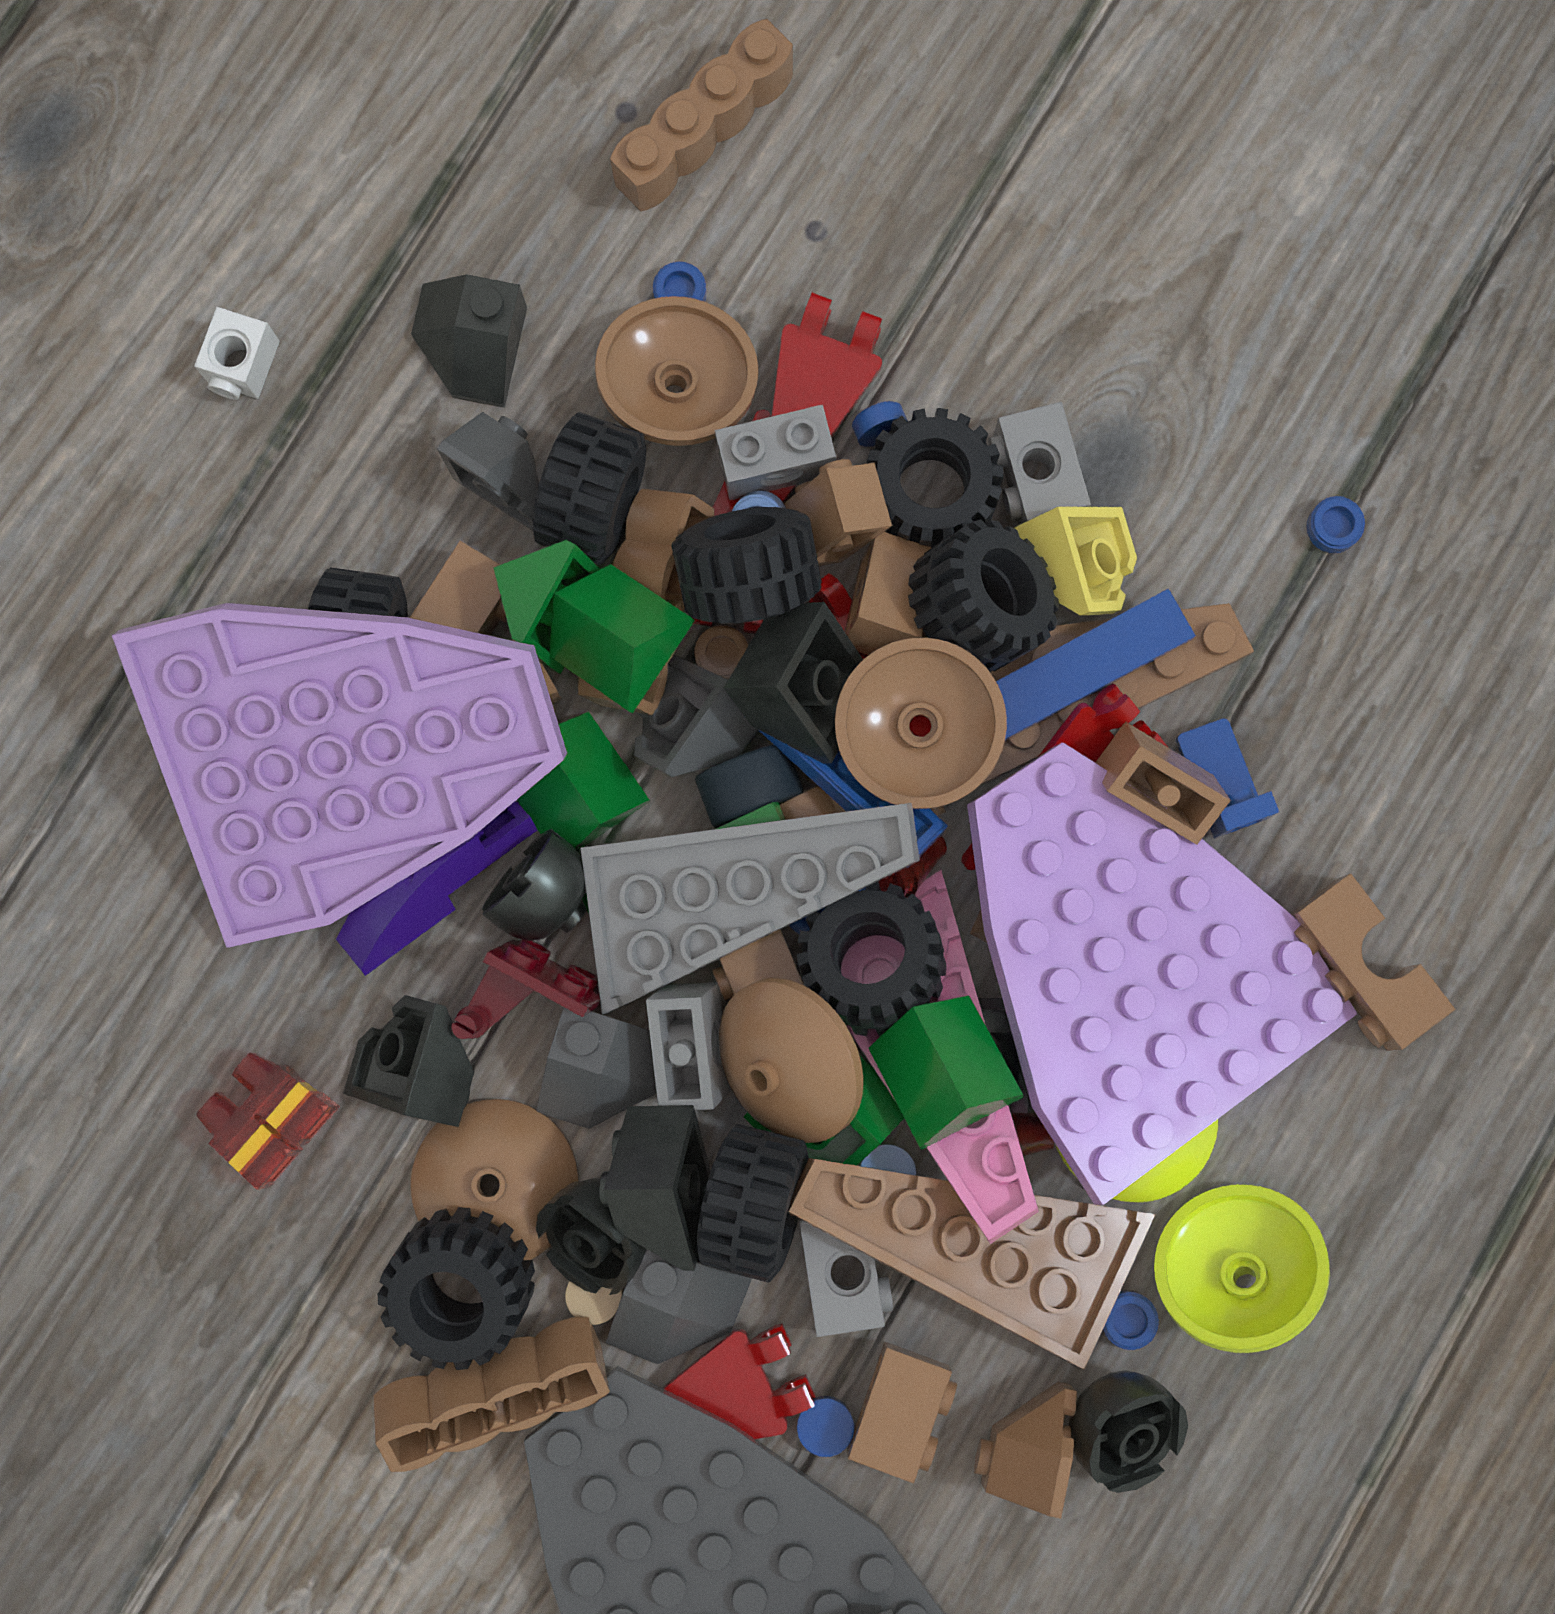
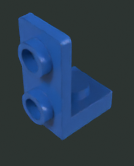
M1223 718L1177 736L1176 743L1181 756L1213 774L1231 800L1210 827L1214 839L1265 821L1279 813L1272 791L1258 796L1227 719Z

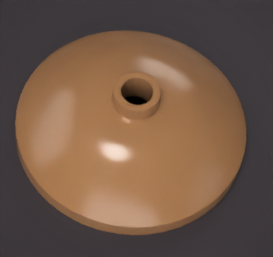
M660 297L632 306L610 324L597 349L595 378L602 402L614 419L623 427L644 434L646 440L655 443L685 446L716 438L715 430L735 426L743 418L755 396L758 381V361L754 346L745 330L723 310L694 298ZM672 385L680 386L684 391L680 393H673L668 391L666 388Z
M909 638L895 641L867 656L853 670L845 682L838 699L835 715V732L839 751L854 778L866 790L881 800L893 805L912 803L913 809H930L945 806L962 799L978 788L998 762L1003 750L1007 730V716L1003 696L989 670L965 649L950 642L933 638ZM915 717H925L930 721L931 731L926 736L917 737L911 733L909 724Z
M766 978L755 981L739 990L730 999L724 1009L720 1022L719 1049L726 1079L745 1110L761 1125L772 1132L804 1140L805 1143L827 1140L846 1128L860 1107L863 1094V1071L853 1037L837 1012L811 989L797 982L782 978Z
M504 1099L481 1100L467 1104L463 1110L459 1127L437 1123L429 1131L418 1149L411 1174V1197L418 1221L424 1217L430 1220L436 1211L447 1209L451 1216L454 1215L458 1207L470 1208L471 1216L479 1217L481 1212L484 1211L494 1215L491 1223L501 1227L505 1222L514 1229L510 1236L514 1242L521 1239L524 1241L528 1251L523 1260H531L551 1246L546 1232L538 1239L536 1232L537 1214L559 1191L569 1184L579 1181L577 1162L569 1141L549 1117L537 1112V1109L529 1105ZM486 1174L494 1175L499 1181V1190L494 1196L484 1194L480 1188V1181Z

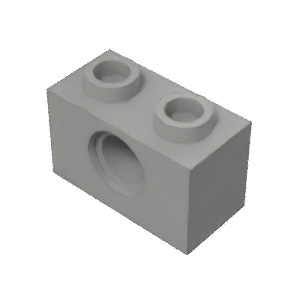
M1062 402L998 418L994 437L988 438V445L996 444L1000 453L997 464L998 466H1003L1008 488L1002 490L1005 510L1010 521L1018 519L1020 525L1056 507H1090V499ZM1031 460L1040 461L1047 466L1050 476L1042 480L1033 479L1024 472L1022 465Z
M823 405L715 430L717 452L729 500L742 498L753 491L768 492L812 481L820 474V467L836 461V454Z
M717 982L666 985L646 1000L658 1106L694 1105L695 1110L714 1109L731 1091L723 1070L719 1049V1028L722 1018L720 988Z
M799 1219L817 1337L885 1327L883 1312L893 1311L892 1295L888 1276L877 1277L875 1259ZM841 1256H854L863 1264V1275L854 1285H839L831 1277V1267L835 1260Z

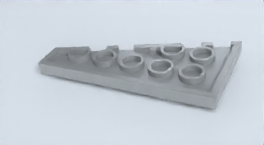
M912 803L582 847L581 855L602 1015L611 1013L920 861Z

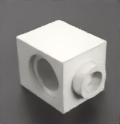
M216 307L194 367L208 382L207 388L220 396L238 400L240 394L259 399L280 341L267 322ZM238 350L247 351L245 359L239 365L234 367L225 366L230 354Z

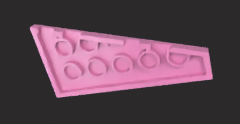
M942 870L904 893L905 898H908L911 894L915 895L922 902L924 911H930L944 948L946 976H941L943 989L939 999L932 996L929 1001L934 1003L970 996L985 1024ZM875 935L863 938L853 944L845 954L841 965V974L856 983L872 984L880 982L891 976L898 969L903 960L905 948L900 942L887 936ZM847 1025L853 1039L893 1097L868 1049L879 1038L876 1029H868L866 1037L854 1034L851 1026ZM1008 1105L926 1147L990 1244L1039 1212Z

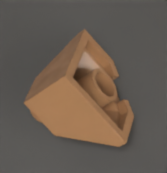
M1058 1381L993 1424L989 1440L980 1439L975 1457L974 1473L982 1475L981 1484L986 1493L1047 1516L1061 1519L1074 1448V1439L1071 1438V1427L1064 1425L1065 1415L1074 1416L1076 1411L1077 1391L1070 1384Z

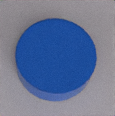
M687 262L667 264L659 270L654 278V299L677 296L694 298L705 302L707 291L704 276L698 268Z
M885 401L872 405L860 412L852 422V429L859 445L863 447L875 446L876 438L882 430L890 432L892 421L900 416H903L906 422H908L901 404L894 401Z
M1341 496L1326 498L1311 511L1307 519V534L1311 542L1324 552H1344L1350 549L1364 532L1365 519L1363 512L1355 502Z
M1120 1291L1102 1332L1110 1342L1119 1348L1126 1350L1143 1348L1153 1340L1157 1333L1159 1325L1158 1313L1152 1302L1145 1296L1134 1291Z
M819 1396L813 1398L814 1407L799 1413L797 1432L802 1445L809 1452L820 1457H831L844 1451L850 1444L854 1434V1422L849 1408L841 1400L831 1396Z

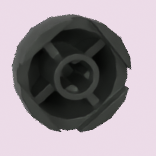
M550 828L525 849L523 853L526 857L514 870L510 866L493 888L482 907L484 911L482 913L483 916L499 929L515 938L528 941L544 939L558 928L568 933L577 925L587 910V907L581 903L586 893L582 856L568 841Z
M601 1178L573 1182L559 1191L537 1214L536 1232L538 1239L546 1232L547 1239L552 1246L546 1253V1256L551 1264L568 1281L590 1293L596 1294L601 1287L612 1289L609 1295L618 1294L635 1276L647 1249L615 1230L609 1207H604L600 1200L599 1187Z
M1124 1370L1111 1372L1092 1382L1078 1398L1075 1414L1070 1416L1068 1426L1071 1427V1438L1074 1439L1073 1453L1079 1463L1097 1483H1103L1109 1491L1121 1493L1137 1490L1157 1479L1165 1471L1158 1463L1166 1457L1170 1449L1176 1456L1184 1445L1188 1422L1186 1410L1161 1383L1150 1376Z

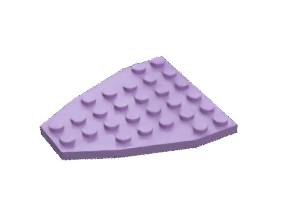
M224 603L120 629L112 635L227 948L334 923L396 883L472 838L561 763L567 754L534 645L407 617Z
M1062 742L968 803L967 809L984 933L1032 1108L1094 1205H1104L1357 1015V1012L1349 1000L1345 1003L1342 1001L1340 995L1324 976L1330 970L1319 952L1312 955L1311 949L1305 943L1299 941L1294 934V931L1301 925L1294 916L1203 839L1196 845L1107 792L1102 783L1107 770Z

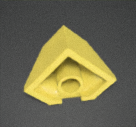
M1056 507L1014 527L1018 531L1019 537L1023 540L1027 538L1035 546L1034 551L1036 554L1044 558L1048 565L1046 570L1049 576L1054 578L1056 589L1053 590L1054 595L1059 599L1061 605L1080 616L1114 614L1121 611L1126 596L1120 589L1123 578L1133 573L1137 560L1122 507Z

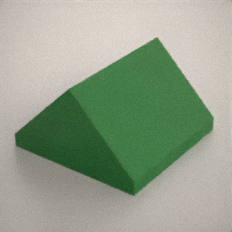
M567 540L493 567L512 639L516 642L534 645L539 661L558 674H561L564 666L550 657L554 593L600 570L577 545Z
M610 564L554 593L550 657L633 714L695 620Z
M589 711L558 724L567 751L564 760L517 799L524 811L531 817L540 834L551 828L568 841L576 851H579L582 847L650 802L646 793Z
M970 996L914 1006L868 1047L921 1150L1024 1097Z

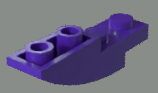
M514 801L472 838L350 912L336 938L337 942L364 976H366L455 911L456 908L448 895L535 833L537 828L531 817Z

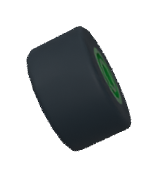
M774 744L720 763L705 770L695 778L712 826L715 828L721 827L769 803L778 802L780 805L803 793V786L794 763Z

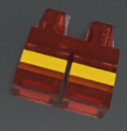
M250 1052L232 1073V1076L251 1092L250 1096L238 1107L222 1092H216L199 1109L196 1116L214 1136L208 1144L256 1190L270 1188L301 1153L303 1150L301 1145H307L340 1106L326 1094L318 1092L298 1076L299 1074L291 1066L276 1065L260 1054Z

